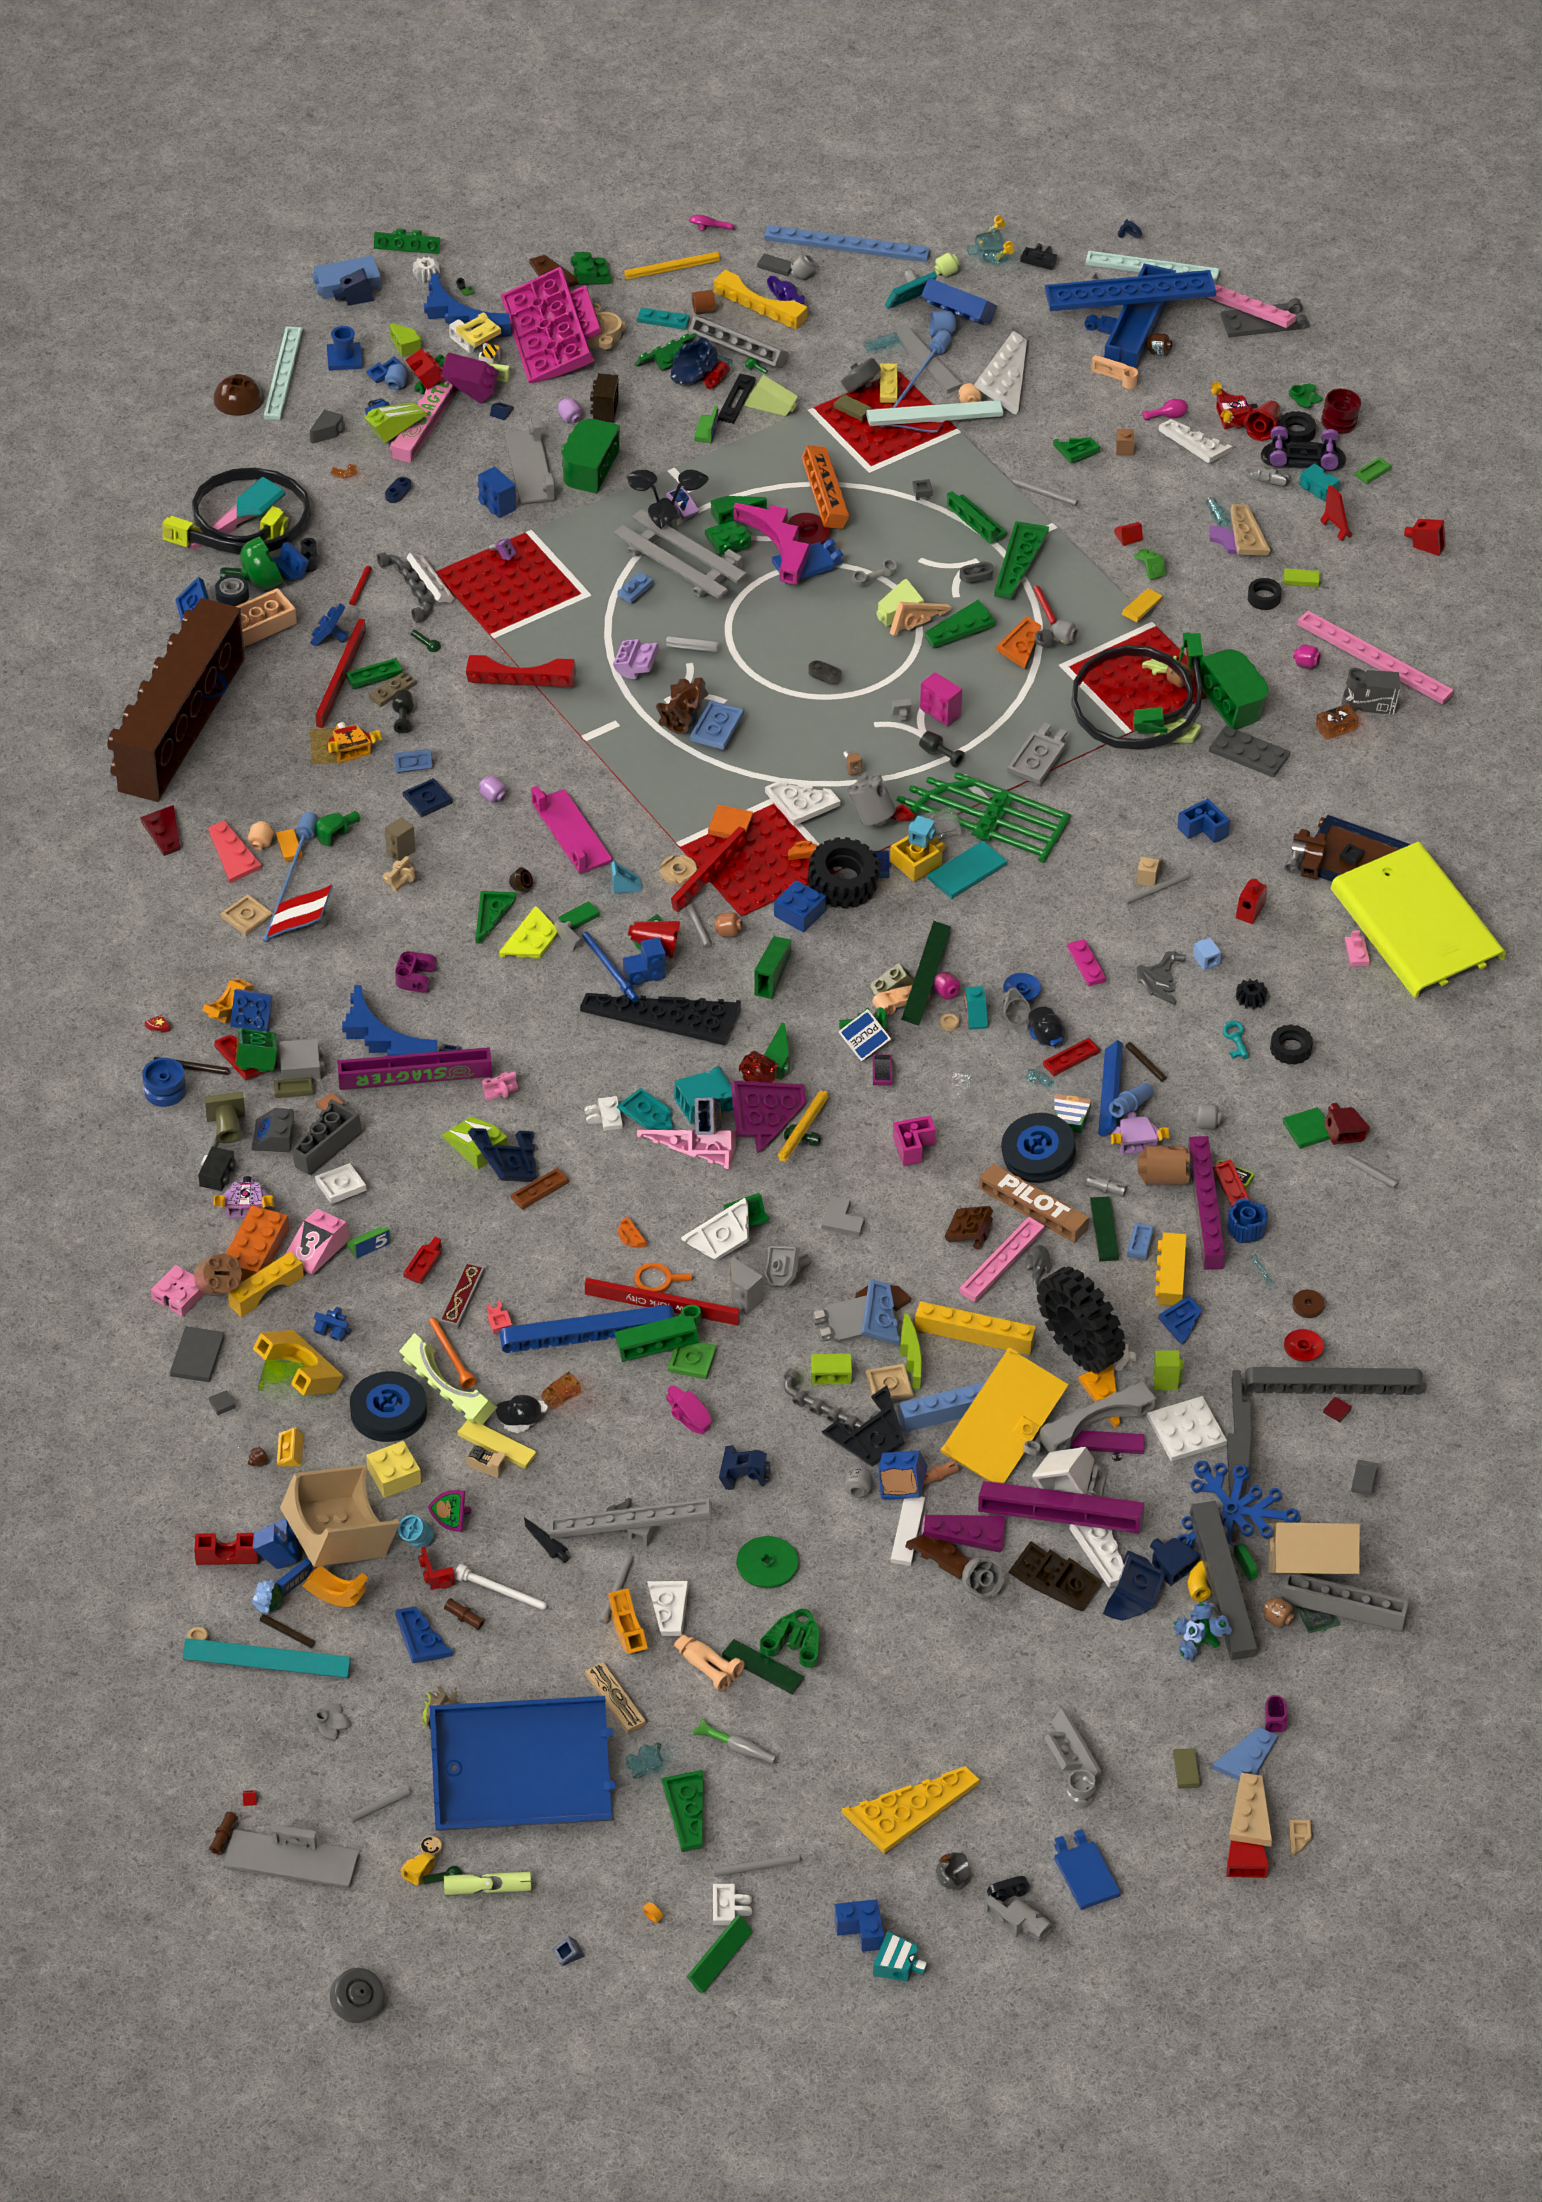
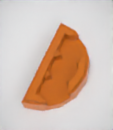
M812 841L796 842L795 846L788 851V860L811 858L812 852L816 850L818 845L813 844Z
M628 1216L624 1218L618 1228L620 1240L625 1245L634 1248L647 1246L646 1240Z

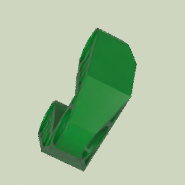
M798 1609L781 1617L760 1639V1652L766 1656H775L783 1648L789 1633L791 1635L786 1645L792 1650L798 1649L802 1638L805 1637L799 1653V1663L807 1668H814L818 1665L819 1629L812 1613L807 1609ZM805 1616L808 1618V1621L800 1622L797 1619Z

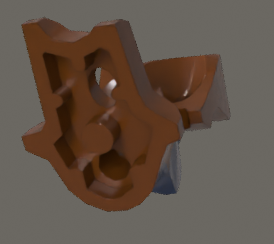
M695 678L693 683H690L687 679H679L678 684L671 685L670 703H658L656 705V709L661 716L659 725L665 726L674 733L684 734L688 731L689 726L695 724L697 718L696 710L700 709L701 701L708 696V692L705 689L706 683L703 678Z

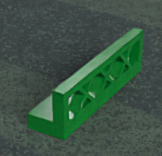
M953 491L947 493L946 507L988 543L992 544L1007 536V531L963 494L958 496Z

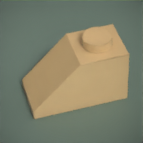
M1141 856L1136 884L1145 886L1155 885L1162 859Z

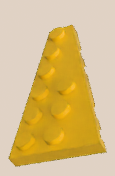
M964 1766L944 1773L939 1778L923 1780L919 1785L913 1787L909 1785L882 1794L878 1799L869 1802L865 1800L851 1808L847 1806L842 1808V1814L885 1854L978 1786L980 1779Z

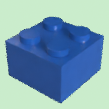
M495 466L478 474V500L482 505L489 508V511L498 518L516 510V487L510 479Z
M797 880L774 901V917L802 932H805L826 911V896Z

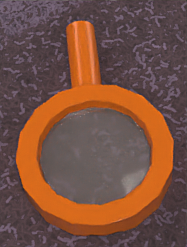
M659 1263L642 1265L637 1269L634 1277L636 1288L660 1293L666 1292L671 1286V1282L692 1281V1273L671 1274L666 1266Z

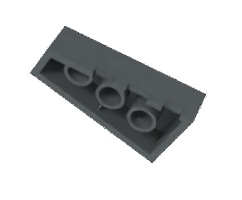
M332 1099L328 1102L327 1109L322 1110L319 1114L320 1118L316 1123L313 1122L311 1124L310 1131L304 1134L292 1149L295 1167L308 1175L362 1131L359 1114Z

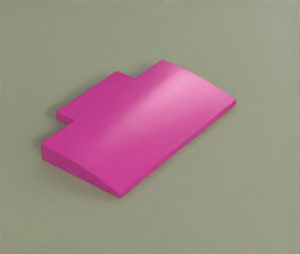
M561 266L501 294L505 311L510 315L511 329L529 383L557 377L594 362L587 339L602 333L589 291L586 285L571 292Z

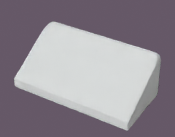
M456 320L449 324L450 338L468 353H473L475 348L456 332V327L464 325L461 320Z

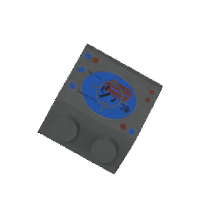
M273 1108L256 1119L252 1150L290 1152L295 1124L294 1110Z

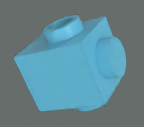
M917 816L915 821H912L909 826V843L926 848L930 840H933L936 836L935 821Z

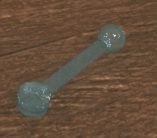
M1251 1255V1259L1266 1280L1265 1284L1271 1286L1273 1281L1268 1278L1258 1261L1257 1255Z

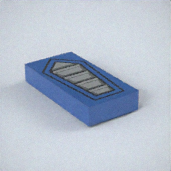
M307 1558L277 1581V1585L281 1588L284 1596L308 1578L312 1572L311 1561Z

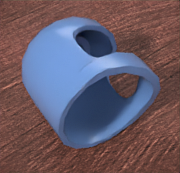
M931 311L930 336H935L938 330L945 329L950 334L955 331L956 318L952 312Z

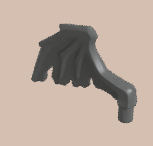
M1167 951L1159 964L1149 967L1137 966L1138 983L1144 985L1151 996L1154 995L1175 1005L1174 996L1166 993L1174 991L1173 984L1170 983L1172 982V974L1166 971L1170 970V966L1174 961L1184 962L1185 955L1177 954L1176 951Z

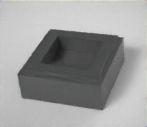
M227 1390L209 1397V1402L217 1416L236 1408L235 1402Z

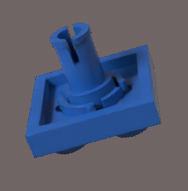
M339 603L335 608L332 606L327 616L323 615L318 622L320 626H317L311 634L313 638L310 643L313 646H317L329 633L340 640V642H343L347 637L348 633L336 625L346 608L344 605Z
M235 989L230 1027L268 1032L273 995Z

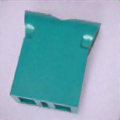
M720 1066L714 1067L708 1073L703 1072L675 1080L674 1099L690 1124L695 1122L694 1098L714 1097L720 1100L721 1113L734 1110L731 1084L728 1082V1077Z

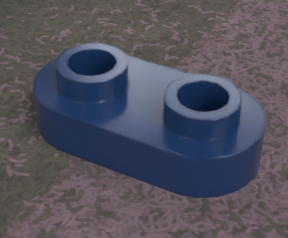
M407 477L397 478L385 491L386 501L390 503L401 501L412 488L411 480Z

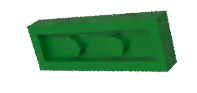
M394 658L347 672L346 678L352 689L396 677L403 670L397 659Z

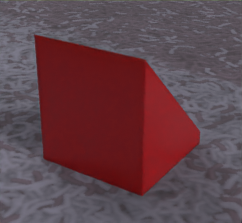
M256 1790L243 1791V1806L257 1805Z

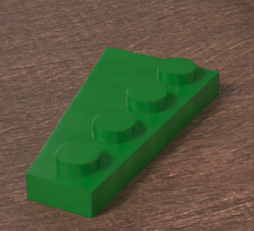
M978 599L927 630L925 638L935 648L994 627L996 621Z
M703 1770L661 1778L681 1852L702 1848Z

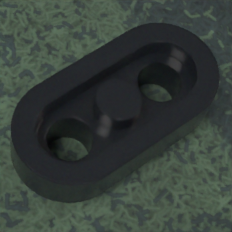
M1017 1876L992 1884L988 1887L987 1894L988 1897L991 1895L996 1900L1003 1902L1012 1896L1021 1897L1025 1895L1030 1888V1884L1025 1876Z

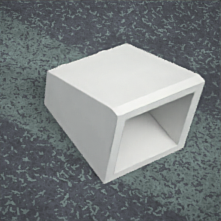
M1086 1447L1049 1452L1033 1473L1032 1478L1041 1489L1086 1495L1094 1458Z

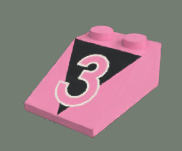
M316 1209L304 1220L286 1254L292 1252L303 1263V1271L313 1275L351 1239L346 1221Z

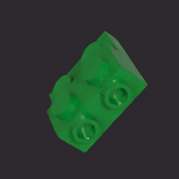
M574 252V256H571V266L574 268V276L577 277L578 284H611L612 279L605 258H592L590 252Z
M736 520L705 529L706 537L719 556L724 555L728 549L734 552L751 547V535L745 526H741Z

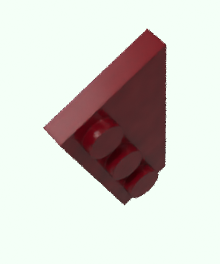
M174 805L140 817L141 823L163 856L180 850Z

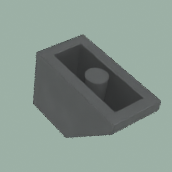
M323 410L310 429V443L314 444L336 438L345 428L343 415Z

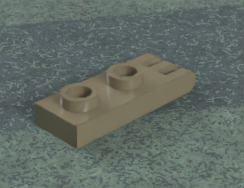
M402 672L369 693V699L382 707L393 700L395 692L409 690L417 685V681L408 676L407 673Z

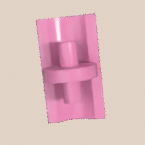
M504 1072L499 1077L482 1080L484 1096L487 1101L500 1096L507 1098L509 1093L519 1090L515 1072Z

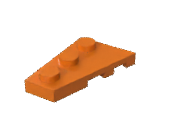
M1027 616L997 645L996 651L1025 669L1036 642L1034 635L1037 631H1040L1041 625Z

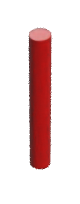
M370 566L364 568L349 601L350 605H356L372 570Z
M1035 586L1033 590L1050 624H1056L1057 620L1040 586Z

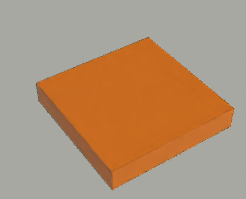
M718 805L708 828V834L728 838L739 826L744 828L747 833L753 818V812Z

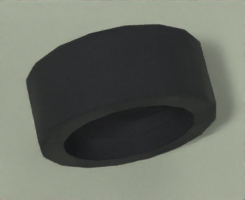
M1259 578L1250 583L1248 588V602L1250 605L1260 610L1274 609L1279 605L1281 601V586L1278 582L1270 578ZM1265 590L1272 592L1274 595L1271 597H1261L1255 594V592Z

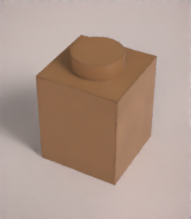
M1117 429L1116 455H1133L1134 429Z

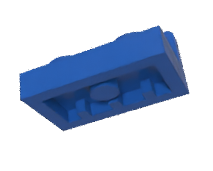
M283 543L279 557L272 558L273 561H275L278 570L288 580L303 579L309 561L291 543Z

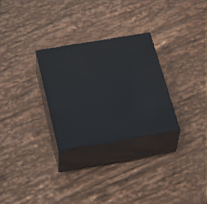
M1349 843L1340 853L1339 858L1356 866L1364 856L1365 851Z

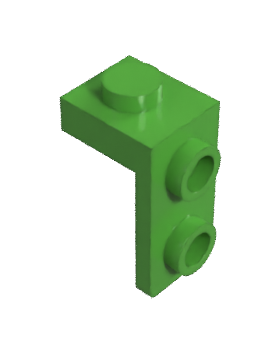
M1148 548L1140 549L1139 553L1133 554L1134 558L1145 562L1148 579L1151 580L1166 575L1163 555Z

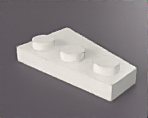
M647 1581L661 1636H682L689 1589L688 1581Z

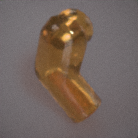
M349 464L348 469L345 470L333 467L331 475L343 479L355 476L357 466Z

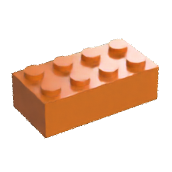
M251 1205L226 1252L227 1255L238 1259L242 1272L241 1282L272 1263L289 1231L288 1215Z

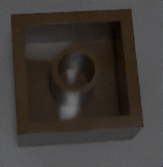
M598 373L597 380L593 381L594 391H591L590 401L593 402L590 414H593V419L614 423L619 402L618 375Z

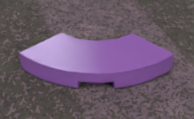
M1210 525V542L1223 545L1228 554H1237L1234 532L1220 526Z

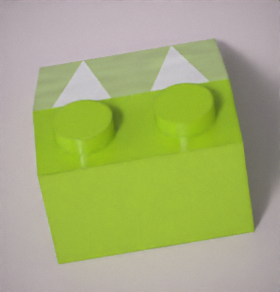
M415 402L372 409L364 418L372 432L382 442L386 443L427 414Z
M471 1116L441 1136L470 1164L479 1170L487 1165L488 1161L469 1136V1130L471 1128L486 1129L492 1145L508 1146L507 1136L495 1125Z

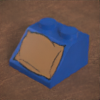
M920 1450L882 1453L878 1468L882 1499L920 1498L928 1468Z

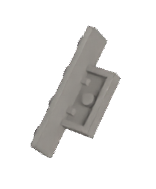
M1060 1708L1052 1720L1057 1732L1047 1733L1044 1739L1062 1770H1087L1094 1775L1096 1780L1101 1770L1065 1708Z

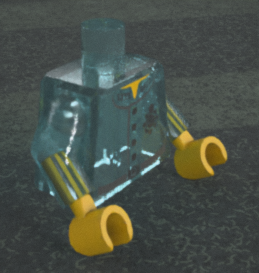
M997 215L994 218L995 225H991L987 231L975 237V245L967 246L968 255L978 254L980 262L996 264L998 262H1006L1007 254L1014 253V244L1011 241L1005 243L1001 230H998V228H1003L1006 225L1001 215Z

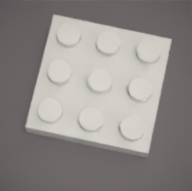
M1203 1396L1147 1413V1418L1171 1462L1227 1445V1440Z

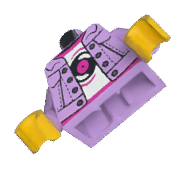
M244 1176L242 1182L232 1183L231 1189H228L223 1195H215L213 1207L225 1208L226 1206L227 1218H245L251 1205L260 1208L274 1207L273 1196L268 1195L265 1190L261 1189L260 1183L253 1182V1178L250 1176Z

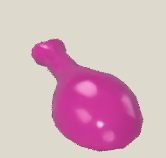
M697 214L689 219V222L699 224V230H705V225L730 230L734 229V224L718 221L705 215Z
M1171 399L1159 409L1143 411V419L1146 421L1160 415L1168 418H1179L1188 411V404L1182 399Z

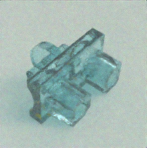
M656 1742L652 1746L644 1744L639 1749V1755L630 1754L626 1757V1767L632 1770L633 1778L639 1779L649 1771L658 1773L662 1770V1762L664 1760L660 1754L662 1747L660 1743Z

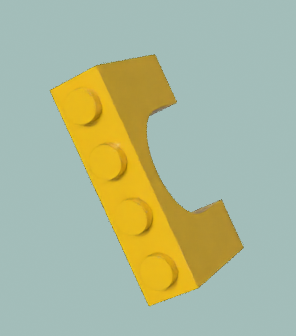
M294 1330L262 1332L253 1348L265 1361L285 1359L300 1365L301 1368H298L291 1385L303 1396L334 1393L344 1377Z

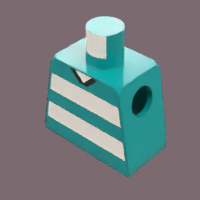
M887 1931L873 1964V1976L908 1982L912 1971L924 1975L928 1962L917 1959V1945Z

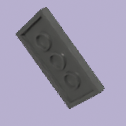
M1228 726L1223 728L1209 747V752L1273 778L1290 756V751Z

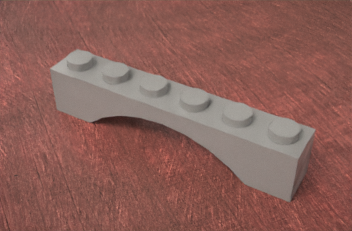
M1143 1381L1138 1384H1132L1125 1390L1115 1392L1103 1400H1097L1090 1406L1082 1407L1070 1415L1062 1416L1055 1422L1045 1424L1041 1427L1039 1440L1048 1452L1070 1449L1076 1436L1090 1424L1111 1417L1138 1418L1154 1411L1156 1398Z

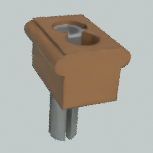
M845 751L843 755L847 760L848 775L861 773L862 757H859L858 753L850 754L849 751Z

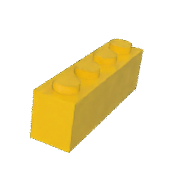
M1163 1232L1162 1240H1158L1157 1252H1161V1255H1157L1156 1267H1160V1270H1156L1155 1282H1159V1285H1155L1154 1297H1158V1305L1173 1306L1182 1300L1186 1234Z

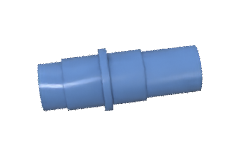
M1141 1083L1135 1088L1123 1091L1119 1097L1110 1103V1113L1118 1118L1129 1112L1136 1111L1143 1102L1153 1096V1088L1148 1083Z

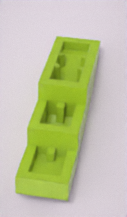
M904 1313L900 1356H907L906 1371L913 1373L912 1388L920 1389V1345L909 1315Z

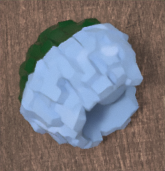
M273 1580L258 1582L255 1590L256 1595H254L252 1601L256 1609L266 1614L279 1609L283 1603L284 1596L281 1588Z

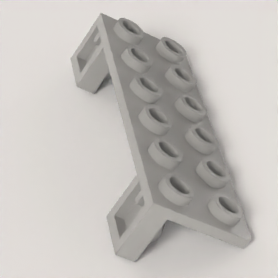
M534 416L531 417V424L528 425L529 430L505 433L520 504L555 500L554 482L552 474L548 472L541 442L539 418Z

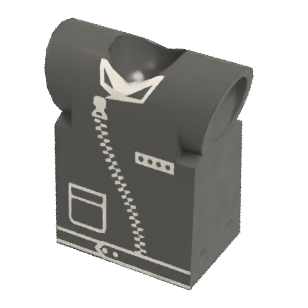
M1351 668L1346 682L1347 688L1344 691L1341 702L1342 707L1347 711L1360 709L1364 712L1394 714L1400 692L1399 672L1367 670L1365 672L1359 668Z

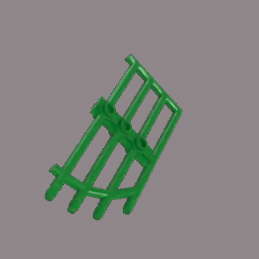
M957 772L954 778L959 780L958 782L946 783L938 779L935 780L932 777H927L926 782L937 787L930 791L910 785V792L922 796L917 802L906 799L903 796H898L896 799L899 803L912 807L910 811L914 814L920 810L973 831L972 835L982 841H989L991 837L1040 856L1038 860L1045 863L1071 817L1068 813ZM975 786L994 793L992 799H988L962 788ZM949 791L986 805L987 808L983 812L939 794ZM930 799L978 817L980 820L977 824L924 804ZM1013 800L1058 817L1061 820L1057 825L1009 807ZM1004 813H1007L1054 832L1049 837L1004 820L1002 817ZM999 825L1047 844L1043 850L998 833L995 829Z

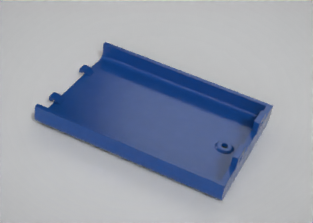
M605 1696L430 1706L435 1830L612 1821L610 1790H616L615 1781H610L607 1737H613L612 1728H607ZM453 1765L457 1766L456 1771L451 1770Z

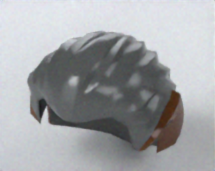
M952 1852L943 1855L939 1859L936 1873L943 1887L959 1890L965 1886L970 1875V1868L965 1854Z

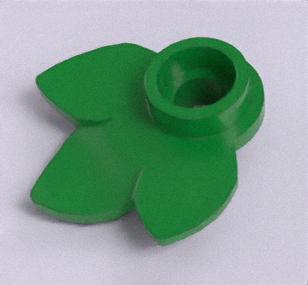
M1293 385L1289 390V396L1301 407L1310 408L1311 404L1322 401V397L1314 392L1316 385Z

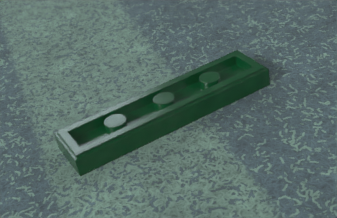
M1090 1197L1099 1261L1119 1260L1110 1197Z
M735 1639L731 1641L722 1653V1657L728 1661H732L734 1658L742 1660L745 1664V1670L792 1695L804 1681V1676Z

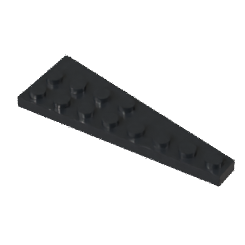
M586 993L580 1005V1011L725 1045L741 1007V1000L724 1002V999L706 1001V998L689 1000L686 997L658 996V999H653L640 995L637 1002H632L628 995L611 997L608 994Z

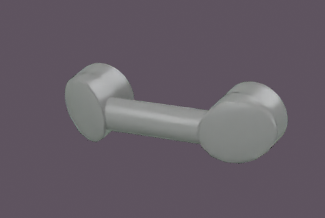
M886 559L883 562L882 569L867 575L863 571H855L852 581L857 586L862 587L865 585V582L883 575L891 576L896 571L897 563L893 559Z
M1041 1428L1034 1441L1029 1440L1025 1442L1023 1452L1032 1456H1038L1040 1445L1042 1444L1039 1440Z

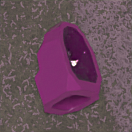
M1272 1695L1268 1697L1265 1703V1730L1269 1732H1283L1287 1727V1705L1280 1695Z

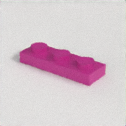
M1086 940L1067 943V948L1088 987L1106 982V977Z

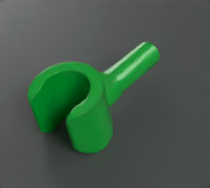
M753 357L745 361V367L749 370L755 367L765 374L768 372V370L757 364L756 359Z

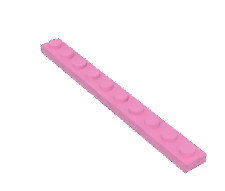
M1307 611L1298 619V626L1380 671L1399 672L1400 682L1442 705L1453 696V689L1310 611Z

